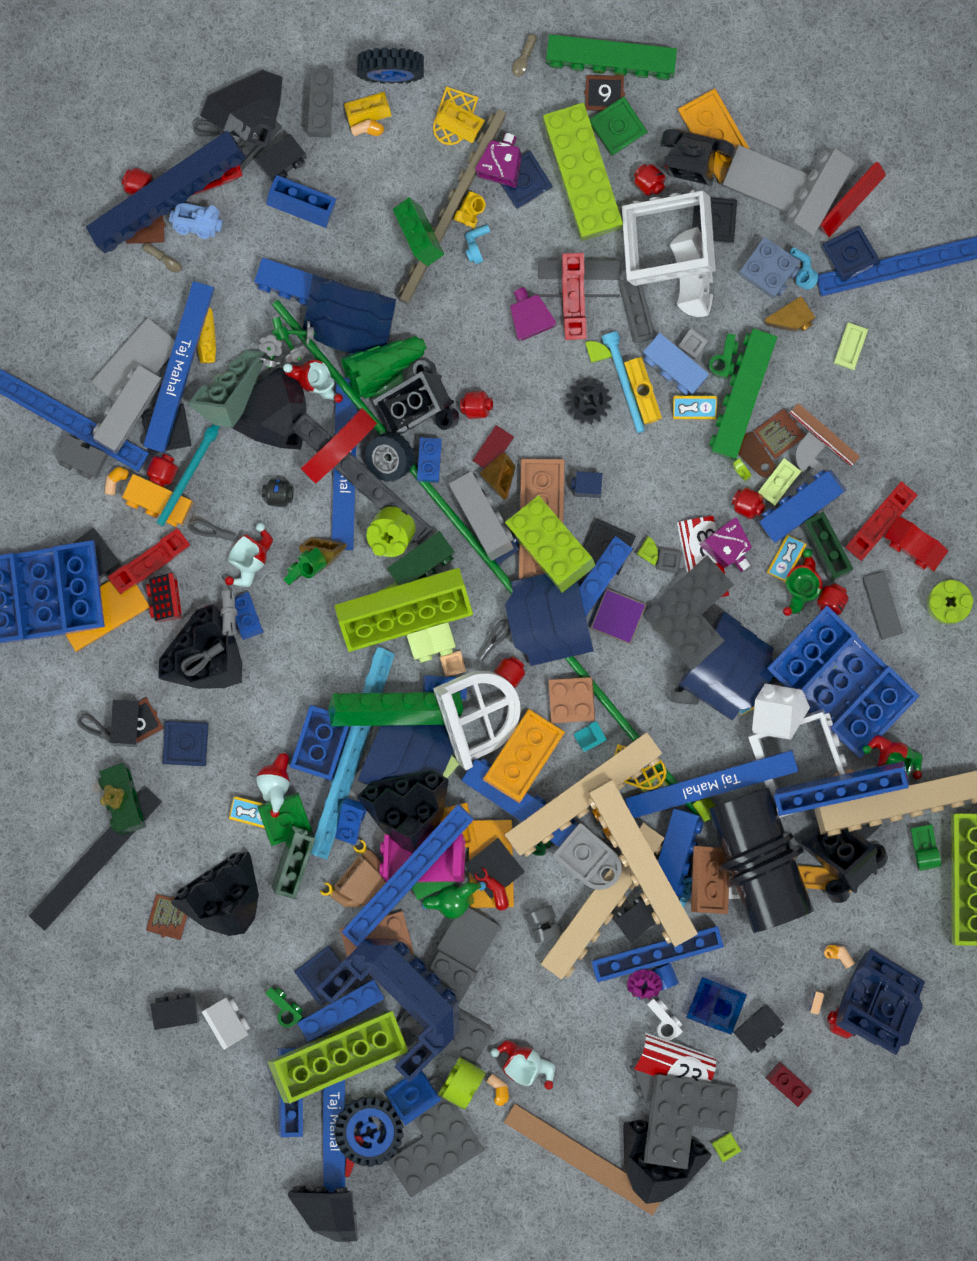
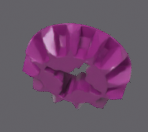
M638 970L632 973L627 980L628 991L632 993L633 997L637 996L640 1000L643 998L651 1000L653 996H658L659 991L662 990V980L653 971ZM647 981L648 986L646 989H642L643 983Z

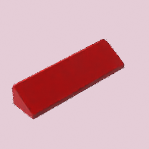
M878 161L869 168L823 219L818 229L830 238L886 176Z

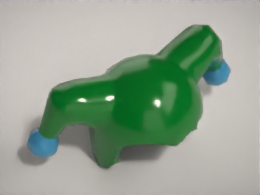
M484 881L478 883L466 882L461 886H447L439 894L424 898L421 906L426 910H438L446 918L457 919L474 903L473 893L478 889L480 891L485 890L486 883Z

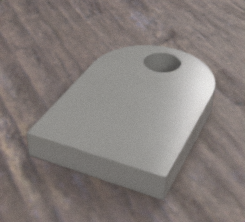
M581 823L552 855L585 885L593 889H607L613 886L621 875L622 867L618 855ZM606 868H610L614 872V878L611 881H605L601 876L602 871Z

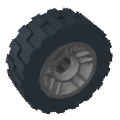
M396 432L383 433L373 438L366 446L367 449L364 452L366 467L379 480H384V482L396 481L409 473L410 468L413 467V448H411L410 442L404 436Z

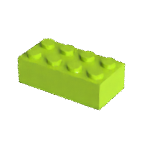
M539 495L505 522L512 535L561 593L596 566L589 553Z

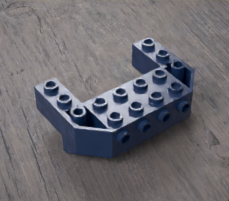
M365 939L316 990L332 1005L357 978L362 981L370 974L424 1028L423 1032L418 1036L419 1041L394 1066L410 1082L458 1034L459 1001L456 999V994L450 988L446 989L440 983L441 980L435 973H430L425 968V964L420 958L414 957L409 952L410 949L404 942H399L397 939Z

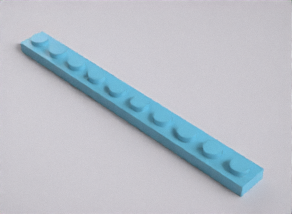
M377 647L362 693L383 692L395 656L394 653ZM351 726L349 735L345 740L342 756L338 761L335 777L331 782L328 798L325 800L322 816L318 822L316 839L311 855L328 859L337 832L342 804L349 796L371 726Z

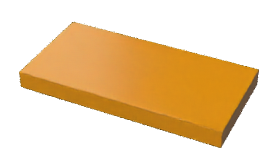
M715 88L678 108V112L690 133L724 139L732 143L735 148L740 145L749 149ZM716 152L713 174L720 184L724 181L732 159Z
M110 581L100 587L105 627L67 634L66 636L75 652H78L149 609V604L137 585L121 595Z
M528 709L483 780L520 803L565 732Z
M512 820L472 822L477 845L469 847V860L497 838L501 840L513 856L512 845L505 836L507 832L512 830ZM470 873V882L478 883ZM512 882L505 888L509 907H514ZM478 889L473 893L474 903L470 905V908L495 907L494 897L491 899L484 890L480 891Z

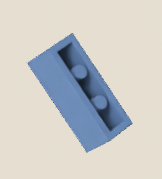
M661 333L656 336L642 354L645 357L643 361L651 368L656 366L661 370L660 375L668 382L674 381L678 385L676 389L685 396L687 394L692 396L709 376L704 369Z

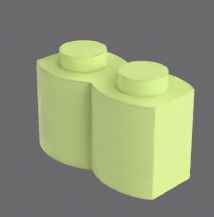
M448 622L407 635L414 660H419L420 663L432 660V655L440 653L441 657L452 654V649L456 648Z

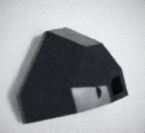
M263 69L207 95L200 116L224 131L228 130L229 133L267 148L280 107L283 77Z
M277 368L254 385L244 412L232 429L257 442L278 448L301 450L303 440L290 429L300 416L306 412L304 390L299 381L286 375L283 368Z
M215 604L197 609L159 658L158 678L160 680L197 689L226 688L242 683V660L234 635L228 636V632L227 635L222 634V616H220V611ZM219 642L222 644L224 650L212 657L201 671L193 676L184 674L181 669V663L192 655L203 653ZM201 658L193 662L192 664L187 666L186 670L189 671L198 663H200L204 658Z
M433 770L372 781L357 797L385 834L389 835L403 849L414 853L439 826L443 818L449 781L448 778Z
M248 851L242 853L235 852L184 887H181L171 901L172 905L207 930L227 936L245 934L255 920L259 897L250 853Z
M643 1120L624 1122L623 1125L624 1167L633 1191L646 1204L663 1202L684 1189L712 1156L703 1143L691 1138L688 1169L644 1163L649 1123Z
M305 1185L293 1186V1190H289V1199L311 1231L335 1242L358 1240L353 1190L348 1191L347 1187H336L334 1192H332V1190H327L326 1186L313 1187V1191H311V1189H306Z

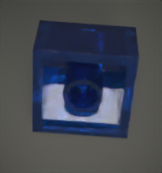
M702 977L686 1018L732 1035L747 994Z

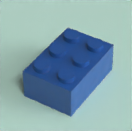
M310 705L290 767L332 781L350 726H331L329 711Z

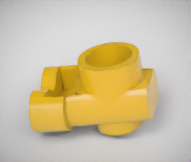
M468 191L466 197L462 200L460 210H456L453 220L475 229L478 219H476L477 215L482 213L486 206L483 197Z

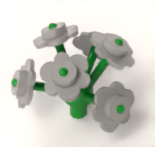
M280 317L273 318L274 330H272V333H261L258 336L260 351L269 356V359L259 357L260 360L264 361L263 365H266L268 368H276V364L282 365V362L273 360L274 355L279 356L282 353L281 340H284L289 347V350L283 354L287 363H296L302 360L307 349L303 343L296 346L293 345L289 340V334L306 335V345H309V340H313L316 334L314 327H310V321H307L306 331L287 330L286 326L283 327Z

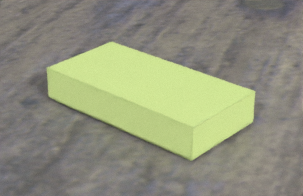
M849 322L847 323L834 364L855 370L868 329Z

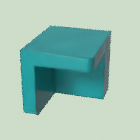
M597 721L574 733L583 753L607 740Z

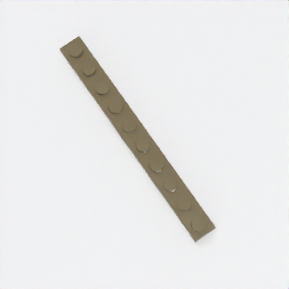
M498 109L496 114H491L487 125H489L487 132L481 133L477 141L480 144L477 151L471 152L467 161L470 163L467 170H462L457 181L460 184L457 189H452L448 197L450 203L447 209L442 208L438 216L440 222L437 228L432 227L439 243H441L456 210L459 209L476 176L475 168L490 141L496 138L506 118V112ZM420 260L417 265L413 264L408 274L411 277L407 284L404 283L398 293L401 296L400 302L409 305L428 268Z

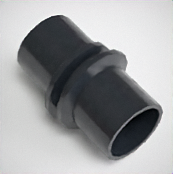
M769 787L707 809L726 861L717 867L719 873H731L732 878L726 882L727 887L737 888L753 933L779 926L814 912L796 862V858L804 852L802 845H790L789 841L793 838V835L790 831L784 830Z

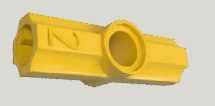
M642 357L625 362L624 365L644 425L661 420L662 416L653 392V386L650 383ZM646 386L649 389V394L646 396L639 395L637 392L638 387Z

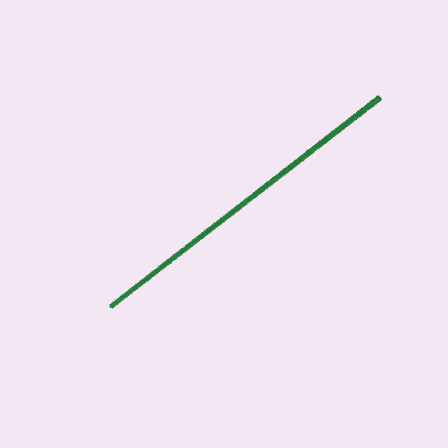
M279 300L272 304L292 330H303ZM297 335L314 357L327 366L331 377L357 409L363 408L377 423L374 426L377 433L381 435L388 432L316 344L309 340V345H306V335ZM413 464V467L410 468V473L417 480L418 467ZM419 482L512 594V581L500 566L497 565L495 560H490L484 547L430 482ZM574 656L564 658L579 677H591ZM593 680L594 695L633 742L640 738L635 729ZM661 763L655 766L658 772L663 771ZM666 768V782L669 785L677 783L678 781ZM694 801L685 804L693 814L700 815L693 805Z

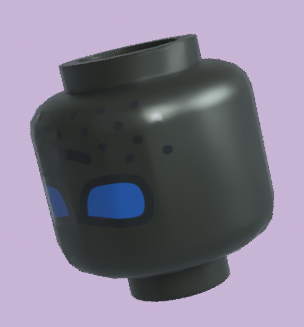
M271 478L267 485L262 487V498H266L268 506L284 508L293 501L294 486H291L288 480Z

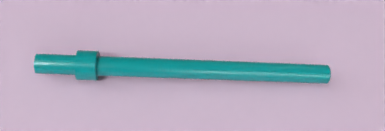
M212 424L211 427H207L203 434V441L157 519V525L161 527L165 525L211 442L216 440L220 426Z

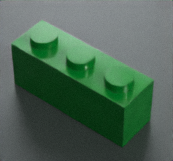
M408 197L392 209L414 256L428 267L445 255L423 208L418 203Z

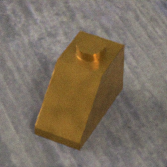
M802 296L767 317L764 320V324L793 332L801 329L804 332L813 326L812 321H814L815 316Z

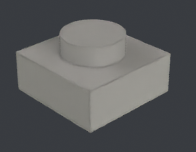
M690 329L678 345V348L696 359L708 341Z

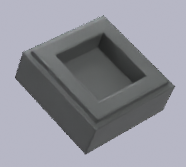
M661 548L657 570L679 573L682 552Z

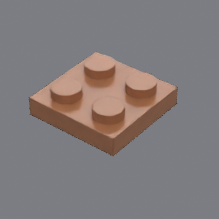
M593 677L549 679L551 723L596 720Z

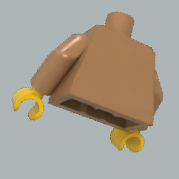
M359 840L364 844L362 850H357L353 846L354 850L358 854H363V856H357L335 886L331 883H324L330 888L328 893L320 890L322 895H331V899L344 907L359 908L362 905L366 906L386 884L383 876L380 875L381 860L371 850H367V845L363 840Z

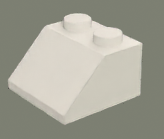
M764 684L755 699L753 733L791 740L810 708L803 690Z
M228 997L202 1011L224 1050L248 1036V1030L251 1029L247 1020L239 1017L237 1011L240 1009L235 1000H229Z

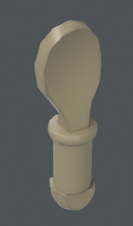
M533 33L527 37V42L523 51H521L522 56L515 60L512 71L515 76H522L527 69V58L531 57L532 49L535 42H537V36Z
M151 243L143 245V250L157 258L158 261L162 260L169 271L179 273L182 270V265L178 261L165 255V252L160 251Z

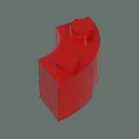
M900 516L897 517L884 536L890 542L888 545L890 548L898 553L900 551L904 552L914 559V564L922 570L928 568L934 572L948 553V550L938 540L922 531L914 523Z

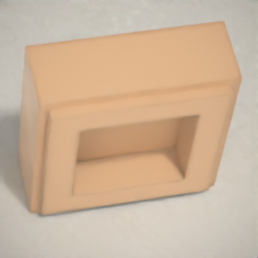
M461 651L440 656L445 677L466 672Z
M814 991L809 1009L810 1013L819 1014L824 993Z

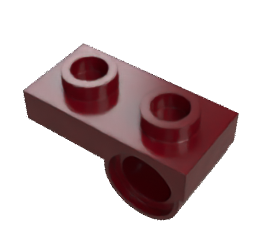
M780 1061L765 1077L797 1107L812 1092L809 1087Z

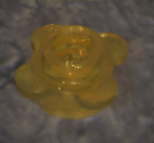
M106 785L104 787V795L100 798V803L103 806L109 805L113 809H118L123 800L124 790Z

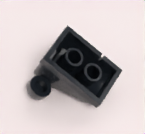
M680 129L665 130L660 142L662 147L673 148L668 156H665L663 164L670 177L712 186L714 181L713 171L716 152L733 159L736 150L735 146L727 140L690 133Z
M428 359L416 361L412 367L413 377L373 400L387 431L391 433L396 432L401 435L436 415V425L441 430L454 428L459 422L458 411L454 407H450V405L454 404V400L449 397L441 381L442 375L436 374L435 364Z
M818 826L801 842L804 850L809 852L836 878V880L828 882L825 886L828 898L834 903H843L848 900L850 896L849 891L857 893L860 884L871 874L876 875L878 873L877 869L885 866L888 860L887 852L883 845H873L855 831L849 832L848 828L840 830L841 834L828 837V833L820 834Z

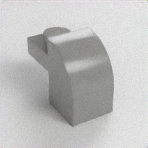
M810 432L797 446L794 460L801 474L809 468L811 470L809 474L814 478L823 469L826 472L829 470L815 459L826 445Z

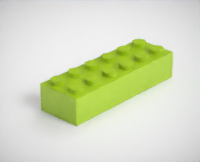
M584 102L543 115V123L581 242L622 229L623 222Z
M460 568L334 605L348 652L473 615Z
M951 814L952 945L977 946V814Z
M385 1010L267 1062L283 1102L290 1104L408 1052L393 1011Z

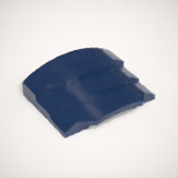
M313 275L303 330H307V321H310V327H314V332L316 333L313 337L314 340L347 353L353 354L376 346L381 347L389 344L397 299L372 291L352 288L334 280Z
M546 574L511 582L513 593L505 604L514 647L528 655L530 666L594 652L578 581L563 593Z
M723 611L719 614L712 627L725 641L693 670L688 667L678 685L732 721L740 710L755 707V699L764 684H770L773 675L767 670V667L773 662L771 656L774 648L742 626L741 622Z
M381 726L361 770L358 782L368 786L372 781L433 770L443 776L454 751L448 738L446 726Z
M870 949L864 953L848 983L838 1010L836 1025L854 1036L859 1035L872 1044L879 1045L892 1054L897 1055L900 1047L909 1044L913 1029L923 1008L919 997L925 981Z

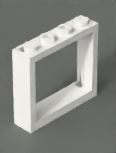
M691 190L690 193L683 195L674 193L670 194L667 198L653 197L646 202L633 201V204L622 206L628 282L637 286L716 271L710 196L704 191ZM700 205L704 258L640 270L636 217Z
M824 709L806 714L800 725L820 719L839 775L847 774L845 767L848 764L845 755H840L838 746H841L837 733L833 734L830 728L833 725L830 714H825ZM750 733L748 738L756 760L767 757L761 738L767 735ZM774 778L764 782L766 788L769 787L776 805L774 793L778 786Z

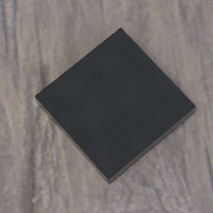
M710 198L713 241L734 243L737 200ZM697 205L693 208L692 228L698 227L702 234L700 205Z
M184 404L179 405L166 451L192 446ZM154 409L144 411L142 414L146 435ZM148 448L149 454L159 453V451Z
M596 519L584 549L596 564L615 536L631 547L636 536ZM623 565L621 566V568L619 569V571L616 573V575L619 576L620 571H621Z
M499 838L465 864V867L475 879V872L480 879L486 876L482 869L484 868L487 870L488 876L496 879L505 888L525 873ZM486 886L484 891L492 899L493 892Z

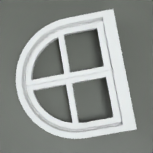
M474 671L433 688L457 762L464 770L473 767L471 761L493 752L506 743L517 727L520 717L519 697L514 687L505 678L496 673ZM478 684H492L501 689L505 697L484 705ZM473 685L480 708L459 717L451 694ZM508 705L505 723L499 732L494 735L487 714ZM483 716L490 739L469 748L462 725Z

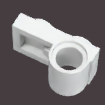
M652 998L647 1003L661 1020L657 1026V1033L660 1038L669 1041L683 1032L680 1029L682 1023L674 1015L671 1018L665 1012L668 1008L660 999L655 1001ZM670 1024L673 1027V1032L670 1036L661 1034V1027L663 1025Z

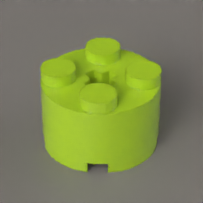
M385 507L376 514L369 525L366 536L375 555L386 557L399 556L404 553L415 533V523L409 514L406 515L401 511L402 509L398 507Z
M946 580L937 584L931 589L927 597L928 613L936 622L945 625L956 624L964 620L971 612L973 606V597L966 585L956 580ZM952 598L954 600L952 602L954 607H947L945 605L947 603L946 599Z
M459 1057L438 1095L465 1110L475 1091L480 1086L486 1072Z

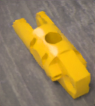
M211 308L208 309L197 346L200 363L202 364L214 363L216 357L215 325Z

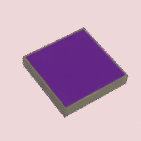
M606 588L590 629L630 645L647 604Z

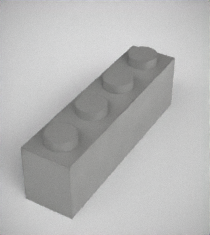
M836 148L827 149L820 154L817 167L810 172L808 183L800 190L797 196L799 199L787 213L788 218L785 223L805 237L815 235L855 164L853 160Z
M140 365L130 371L127 376L128 383L125 387H120L115 396L117 398L113 406L111 404L108 406L104 413V416H106L102 424L98 423L92 433L94 434L93 439L95 442L116 455L162 384L160 377Z
M471 471L449 483L490 560L493 561L513 550L511 541L514 539L509 529L504 530L501 524L504 523V520L499 511L494 513L491 508L495 504L489 493L484 495L481 490L485 486L480 477L475 478Z

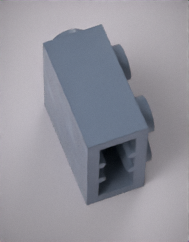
M764 237L740 270L739 276L774 299L776 295L782 296L788 287L785 285L788 278L794 279L800 268L797 266L800 261Z

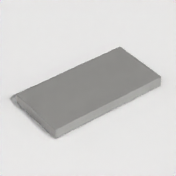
M738 145L722 186L788 213L790 208L799 199L797 198L798 193L808 183L809 174Z
M147 318L93 379L92 383L112 401L116 402L117 398L115 396L120 387H125L128 383L127 376L130 371L140 365L156 375L169 361L175 340L151 319Z

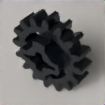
M587 378L584 379L583 384L577 380V387L570 386L569 388L572 394L566 393V397L570 401L565 402V406H571L567 413H574L573 420L575 421L580 418L582 425L585 423V420H588L590 425H592L594 419L600 423V416L607 417L608 415L605 409H611V405L607 404V402L612 401V397H606L609 389L603 390L604 383L601 382L597 385L595 378L592 380V383H589ZM583 388H593L591 391L587 392L581 390ZM599 394H601L603 398L602 406L597 401V397L599 396ZM574 397L580 402L578 409L574 405ZM583 398H593L592 403L594 405H584L585 400ZM586 411H593L596 413L594 415H584Z

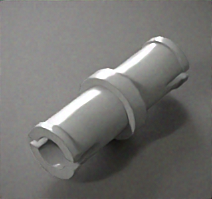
M225 590L221 592L222 609L220 610V616H222L223 624L222 634L227 635L228 632V636L236 634L235 617L238 615L237 609H235V592L231 591L230 594V590Z

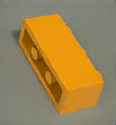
M133 474L122 498L127 501L126 505L136 510L140 506L146 509L145 514L157 519L173 492ZM181 496L166 523L177 527L178 524L183 526L194 502Z

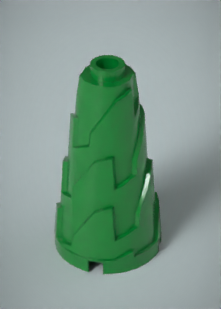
M414 336L404 340H396L381 347L376 346L363 352H355L341 358V363L346 378L349 377L351 380L349 382L350 386L358 397H362L375 390L380 384L391 379L396 373L409 367L411 363L424 355V350L427 349V346L422 338Z

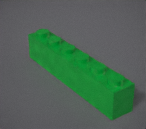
M549 34L546 64H549L550 68L562 69L563 66L571 67L573 71H584L585 68L593 69L592 72L604 74L605 71H613L614 75L626 76L627 73L635 74L637 78H648L649 75L657 76L656 79L668 81L669 78H674L677 48Z
M754 328L751 334L746 333L743 345L747 347L744 354H739L736 365L740 367L737 374L733 373L729 384L733 386L731 394L726 393L722 406H725L726 409L724 415L719 414L715 426L719 427L717 435L712 434L709 447H712L711 453L736 461L778 336Z
M435 692L334 693L328 707L331 726L445 725ZM455 692L451 695L460 717L463 713V704L460 692Z

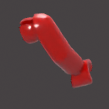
M482 868L486 873L483 879L478 878L475 872L476 879L484 881L487 884L486 886L493 892L495 907L500 911L506 910L509 907V901L505 887L496 879L488 876L486 869Z

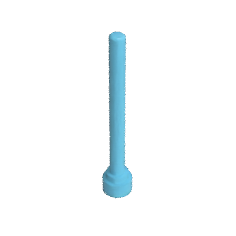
M618 331L605 334L601 337L604 345L610 348L637 433L644 432L645 428L618 348L620 340Z

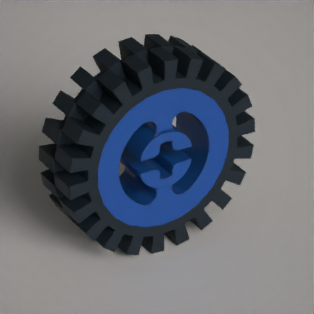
M385 47L382 50L378 48L368 49L366 52L362 51L357 56V76L362 80L365 79L367 82H380V84H385L386 82L389 84H394L395 82L398 84H403V82L411 83V81L416 82L424 77V56L422 53L414 52V50L409 49L406 51L405 48L399 50L393 47L392 49Z
M361 1097L358 1100L351 1101L338 1114V1120L335 1122L334 1135L339 1150L350 1161L361 1166L374 1167V1165H382L385 1161L388 1162L391 1159L390 1157L398 1152L397 1149L401 1147V1139L404 1137L402 1128H404L403 1123H401V1119L394 1107L379 1098ZM370 1116L379 1118L384 1127L382 1139L377 1142L380 1131L376 1129L371 1132L372 1136L369 1137L364 1134L361 1137L364 1141L369 1142L370 1145L368 1147L360 1146L354 1137L356 1124L361 1121L358 1133L363 1134L367 1131L366 1127L368 1126L371 1129L378 1127L375 1123L368 1121V1118Z

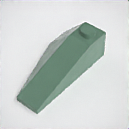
M253 350L243 352L229 364L227 371L222 375L219 373L213 377L214 381L210 385H203L199 388L189 402L190 407L214 425L233 428L244 412L264 361L260 360L259 357L265 358L266 353Z

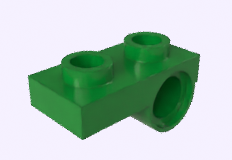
M727 333L723 355H716L710 360L708 369L713 376L727 380L728 375L733 374L735 362H731L732 354L737 353L739 341H735L736 335ZM715 361H721L724 364L722 371H716L713 368Z
M317 547L310 552L305 550L297 558L299 562L293 563L287 569L289 573L283 580L288 585H291L301 576L308 579L314 577L327 565L322 552Z
M932 824L910 828L918 871L941 867V858L936 846Z
M271 987L265 993L281 1008L277 1020L282 1027H292L304 1017L301 1014L302 1008L295 1002L290 1004L285 999L287 994L279 987L276 989ZM285 1011H290L294 1015L292 1023H285L283 1021L282 1014Z

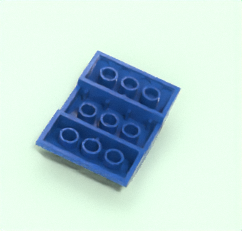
M94 540L54 546L53 548L0 555V644L55 637L105 627Z
M827 605L767 667V670L783 687L803 690L810 706L809 713L824 709L825 714L829 713L833 725L830 726L832 733H837L839 741L859 759L865 754L862 751L863 746L868 745L874 736H882L919 697Z

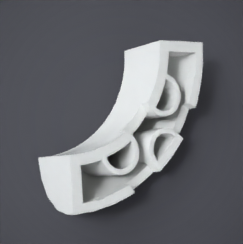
M698 227L678 235L670 244L677 263L704 258L702 234ZM712 272L680 278V293L677 305L683 312L695 317L709 315L713 295L709 294V283L713 282Z

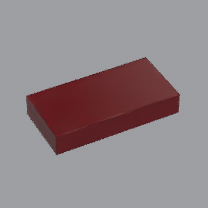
M496 425L473 459V462L485 469L499 455L506 451L514 436Z

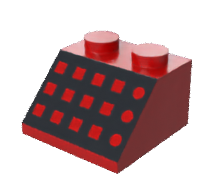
M169 573L149 578L150 584H146L148 597H152L153 605L149 606L151 618H155L157 623L183 619L177 576Z

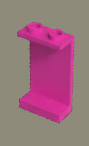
M463 834L454 841L418 882H464L466 839ZM384 835V842H381V855H384V863H380V875L383 876L386 883L413 854L400 847L389 835Z

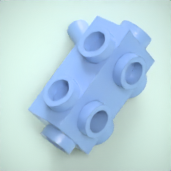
M181 203L176 206L175 210H171L169 222L173 223V229L179 234L186 235L190 232L197 234L202 239H208L209 237H215L216 231L221 232L223 219H219L220 210H217L213 205L201 207L191 203Z

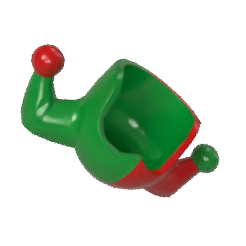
M810 549L803 551L805 557L803 565L794 567L786 577V586L792 599L789 606L783 609L785 616L798 614L805 602L814 600L822 591L823 583L816 571V563L811 556L812 550Z
M876 735L868 745L863 746L862 751L865 754H870L871 750L875 747L880 750L877 767L904 761L907 775H909L911 767L914 766L913 778L921 779L923 756L918 751L912 750L907 744L898 741L891 742L885 737Z

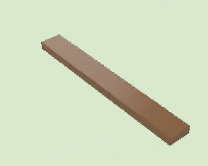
M514 1104L504 1121L506 1125L652 1216L661 1203L646 1204L633 1191L626 1172L517 1104Z

